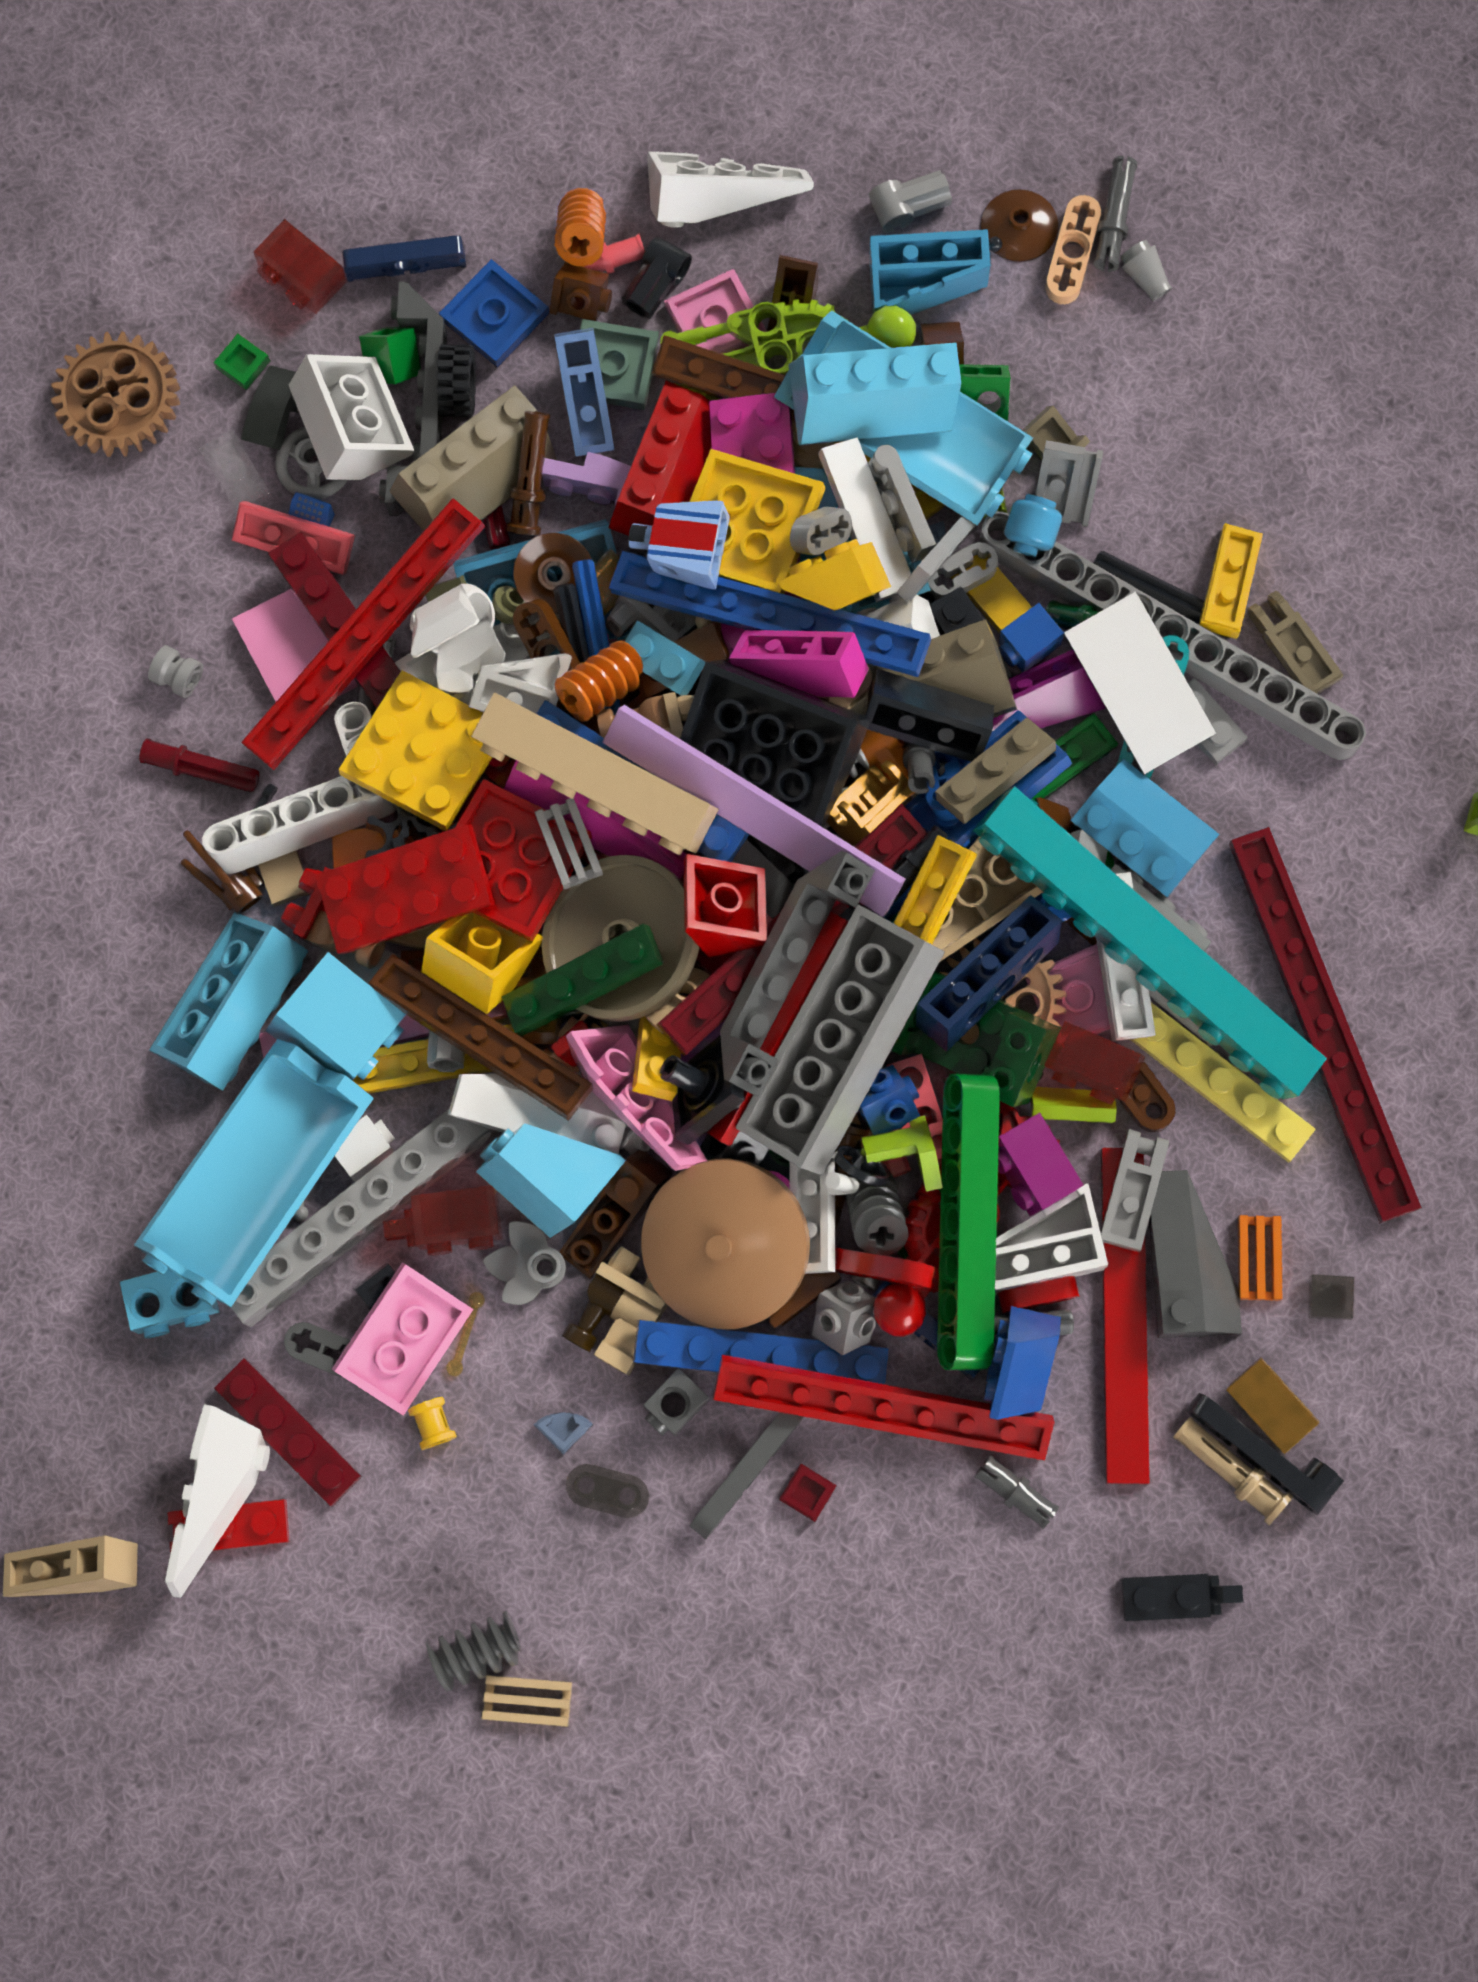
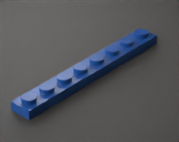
M626 551L621 553L609 586L611 592L616 595L744 630L854 632L866 663L919 677L932 640L930 634L840 609L834 611L811 601L718 577L716 590L660 575L653 571L647 557Z

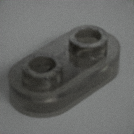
M583 1464L574 1468L566 1480V1491L569 1498L575 1504L622 1518H634L642 1514L649 1503L650 1496L646 1484L633 1475L592 1464ZM590 1477L595 1482L594 1490L587 1494L582 1493L579 1483L583 1478ZM626 1488L633 1489L636 1494L634 1502L629 1505L623 1504L620 1500V1493Z

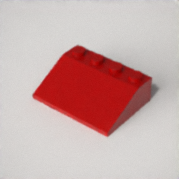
M665 381L617 500L608 528L629 536L630 527L633 523L653 526L656 507L659 504L690 502L709 452L712 449L710 400L705 396Z

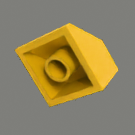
M471 912L447 920L426 938L421 972L488 1014L503 1001L502 996L514 990L540 947L543 936L537 934L534 941L531 942Z

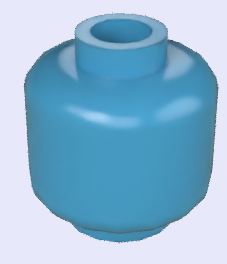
M1026 494L1024 500H1016L1012 504L1004 535L1009 541L1015 543L1013 551L1036 557L1038 550L1047 551L1054 547L1062 522L1061 513L1055 509L1056 502Z

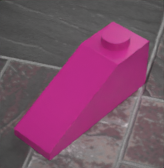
M744 630L729 657L732 665L817 697L855 698L869 670L854 632Z

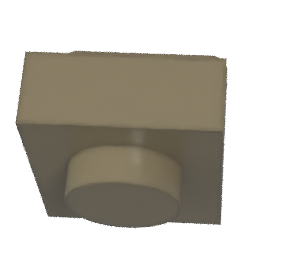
M1047 406L1022 430L1033 437L1029 445L1041 460L1046 440L1085 447L1090 443L1086 435L1077 436L1054 406Z

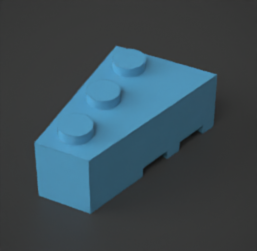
M988 230L870 236L869 265L873 314L884 306H898L905 309L910 315L988 287L991 266Z

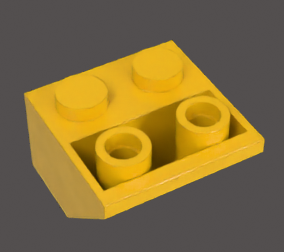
M857 539L844 542L824 551L827 558L824 561L820 555L787 568L790 576L778 581L781 589L834 611L857 603L891 587L873 543L869 542L859 545Z

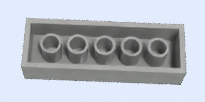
M858 904L774 1056L778 1061L760 1096L753 1095L736 1129L798 1167L822 1175L945 951Z

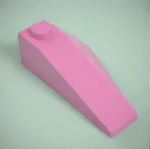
M629 1025L570 1031L566 1038L571 1055L582 1077L593 1083L592 1092L674 1171L688 1169L693 1165L708 1161L696 1140L690 1145H686L675 1138L672 1101L632 1091L637 1039Z

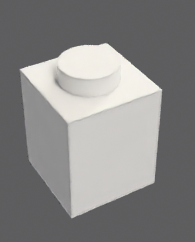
M365 1115L354 1126L335 1154V1157L348 1175L356 1182L394 1152L389 1144L395 1138L382 1120L374 1124Z

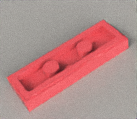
M242 501L239 503L232 541L270 552L302 532L327 569L343 575L348 569L355 535Z

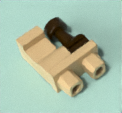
M620 1247L611 1257L608 1264L602 1262L597 1269L596 1275L587 1290L589 1301L578 1324L569 1323L561 1336L590 1353L597 1341L592 1332L604 1315L610 1317L615 1322L605 1339L600 1343L594 1356L630 1376L636 1363H633L638 1320L659 1322L668 1305L658 1295L649 1278H647L644 1285L630 1278L641 1258Z

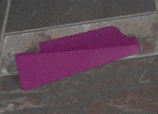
M1073 649L1008 679L1017 709L1039 728L1106 709ZM1017 710L993 718V731Z

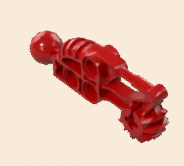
M1000 1101L999 1136L1031 1117L1019 1116L1014 1107ZM941 1159V1161L938 1163V1165H939V1171H940V1176H941L942 1159ZM999 1172L997 1198L1006 1186L1012 1188L1005 1174ZM923 1182L915 1194L917 1200H911L907 1206L909 1214L905 1221L908 1228V1239L904 1248L909 1255L906 1257V1260L935 1267L931 1289L894 1283L887 1285L878 1293L873 1306L874 1318L881 1330L892 1336L904 1337L916 1332L921 1327L926 1316L924 1299L931 1291L936 1293L939 1290L941 1193L938 1189L926 1191ZM997 1203V1222H998V1220H999V1218H1000V1209H999V1206H998V1203Z

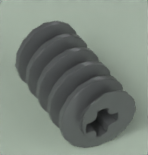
M876 1172L869 1173L875 1176H882L881 1174H878ZM891 1174L887 1184L884 1186L868 1184L855 1178L859 1183V1188L854 1194H846L845 1199L854 1238L859 1248L866 1253L882 1256L899 1251L907 1242L908 1228L905 1216L903 1215L895 1178Z
M507 1610L503 1611V1625L498 1626L491 1616L487 1618L486 1632H482L475 1623L470 1624V1638L468 1639L457 1629L454 1630V1644L452 1645L448 1643L443 1635L438 1637L437 1651H434L426 1642L433 1671L437 1680L447 1692L454 1689V1676L462 1685H467L470 1683V1670L479 1679H483L486 1677V1664L495 1673L502 1671L503 1657L514 1667L518 1665V1651L522 1653L515 1627Z

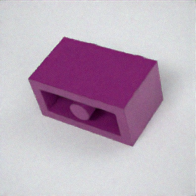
M1041 1113L1036 1114L999 1136L998 1172L1005 1174L1012 1186L1011 1193L1014 1201L1022 1210H1026L1030 1217L1084 1186Z

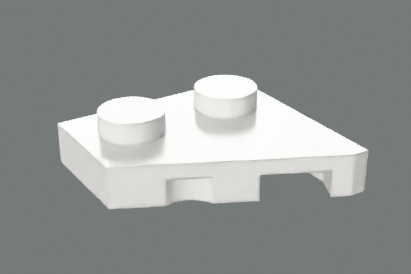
M558 654L483 665L480 668L469 707L484 712L494 692L534 713L538 712L545 700L556 706L558 696L555 691V680L562 677L568 671L572 656Z

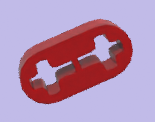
M1075 1276L1029 1284L998 1293L1003 1314L1010 1313L1011 1306L1022 1309L1035 1308L1080 1297Z

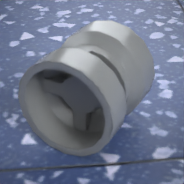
M165 645L153 658L148 672V679L159 686L168 684L172 688L173 693L182 698H188L202 677L204 665L194 658H181L178 650Z

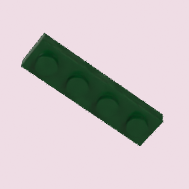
M643 923L502 996L514 1033L524 1036L663 965L664 962L651 927Z

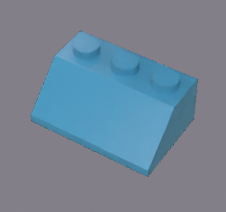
M1125 759L1103 780L1070 820L1167 898L1220 835Z

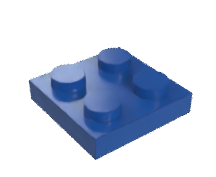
M491 259L439 312V315L450 329L468 344L472 345L474 349L493 365L498 367L549 315V307Z

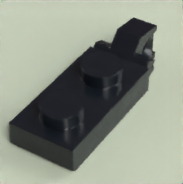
M1190 1574L1121 1578L1124 1621L1211 1617V1615H1222L1221 1604L1244 1603L1242 1585L1219 1586V1575Z

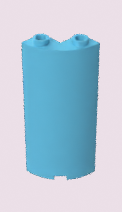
M831 310L821 320L801 356L890 347ZM788 370L774 398L794 410L790 373ZM962 392L959 393L953 428L949 432L859 440L864 454L869 458L873 457V454L881 445L894 447L912 485L977 526L985 514L991 518L994 516L1005 498L999 494L1000 490L1013 470L1019 474L1022 472L1033 454L1027 450L1033 440L1032 436Z
M277 1039L135 1242L134 1246L146 1254L142 1261L163 1275L169 1269L194 1285L191 1292L212 1306L216 1300H219L231 1307L374 1098L346 1075L324 1068L297 1045Z

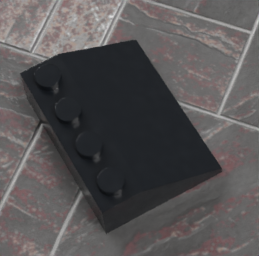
M720 659L705 662L680 739L824 828L857 759L871 718Z

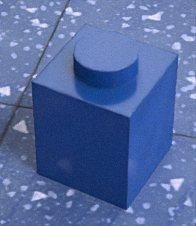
M1037 603L1001 630L999 637L1000 646L998 648L1008 665L1011 667L1017 665L1021 672H1025L1061 646L1064 632L1042 605Z

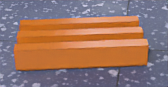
M1238 1216L1239 1300H1282V1216ZM1248 1225L1255 1226L1256 1291H1249ZM1265 1226H1271L1272 1292H1266Z

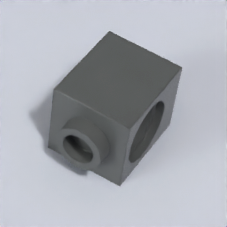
M678 1368L645 1402L643 1406L650 1413L644 1419L662 1436L669 1430L676 1437L708 1403L710 1398ZM672 1394H678L686 1401L684 1412L677 1417H669L662 1410L664 1399Z

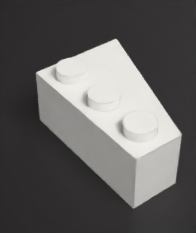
M1088 1183L996 1238L995 1295L1007 1289L1067 1276L1077 1277L1100 1272L1108 1266Z

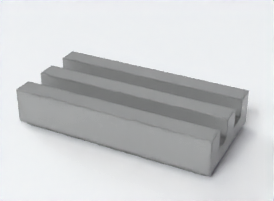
M574 798L567 799L566 803L558 805V803L551 805L549 810L543 811L541 809L535 811L564 890L603 875ZM568 813L572 816L592 869L585 872L563 818V815ZM555 819L576 875L568 877L547 821Z

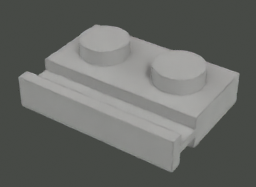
M1046 440L1035 496L1056 502L1055 509L1061 513L1063 523L1070 524V521L1082 523V526L1088 527L1103 451L1097 450V453L1085 451L1086 447Z

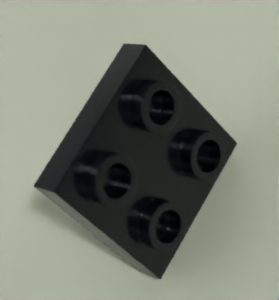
M721 1035L687 1063L679 1057L671 1055L661 1066L660 1074L662 1075L660 1078L678 1087L677 1094L672 1100L675 1138L686 1145H690L703 1133L708 1132L713 1125L731 1111L737 1109L745 1101L744 1090L724 1079Z

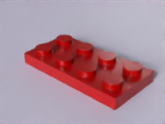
M469 824L315 874L337 954H346L495 905L473 826Z

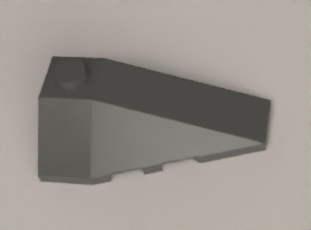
M1187 1170L1162 1171L1149 1218L1157 1338L1242 1334L1239 1292Z

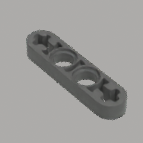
M779 1412L694 1518L690 1527L706 1540L804 1417Z

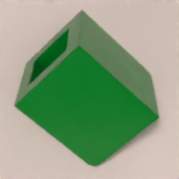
M384 327L359 336L362 356L376 357L386 384H397L418 376V370L421 369L414 328Z

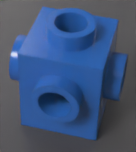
M892 1064L879 1071L858 1110L872 1135L886 1133L902 1128L908 1122L920 1117L914 1100L920 1098L909 1075L901 1078Z

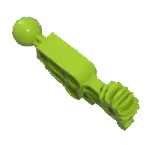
M799 299L793 300L791 305H785V302L776 304L761 302L753 308L731 314L727 318V322L706 328L702 326L680 333L667 331L661 336L660 343H662L664 335L697 345L707 342V339L730 333L750 346L724 353L723 355L786 375L789 370L788 364L803 354L821 320L831 310L835 312V309L831 304L820 305L818 300H811L810 303H800ZM884 306L871 316L868 325L859 327L890 348L911 346L916 336V324L912 315L898 306ZM763 319H776L778 322L773 330L763 332L758 329V325ZM775 355H782L787 358L785 365L779 369H771L767 366L768 360ZM679 385V386L684 387V388H686V389H689V390H692V391L697 392V393H699V394H702L703 396H705V397H706L708 400H710V401H712V400H720V399H721V398H718V397H715V396H712V395H709V394H706V393H703V392H700V391H697V390H694V389H691V388H688V387Z

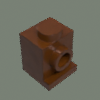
M565 262L554 277L549 314L557 315L560 312L586 320L597 321L602 312H608L611 304L612 290L607 289L609 274L581 266H573Z

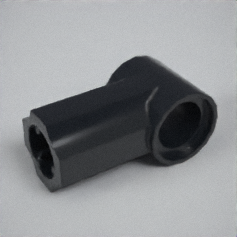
M658 236L655 237L646 248L641 261V269L622 296V303L630 311L642 318L651 319L672 285L678 286L686 276L692 262V255Z

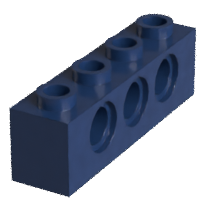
M1030 895L917 1003L916 1026L947 1052L1058 944L1062 920Z

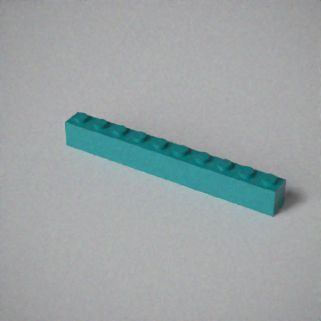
M1015 786L999 797L972 830L980 837L979 842L987 851L994 855L1000 854L1012 864L1010 868L1018 878L1024 882L1035 884L1043 891L1042 897L1049 905L1058 910L1063 909L1075 919L1073 924L1080 932L1088 937H1096L1106 946L1104 950L1111 959L1119 964H1127L1137 973L1136 979L1141 985L1150 991L1157 990L1168 1000L1167 1006L1172 1012L1185 1019L1188 1017L1199 1027L1198 1033L1202 1038L1213 1045L1219 1044L1230 1054L1229 1060L1240 1070L1244 1072L1250 1071L1261 1081L1260 1087L1275 1099L1281 1098L1282 1100L1298 1097L1327 1058Z

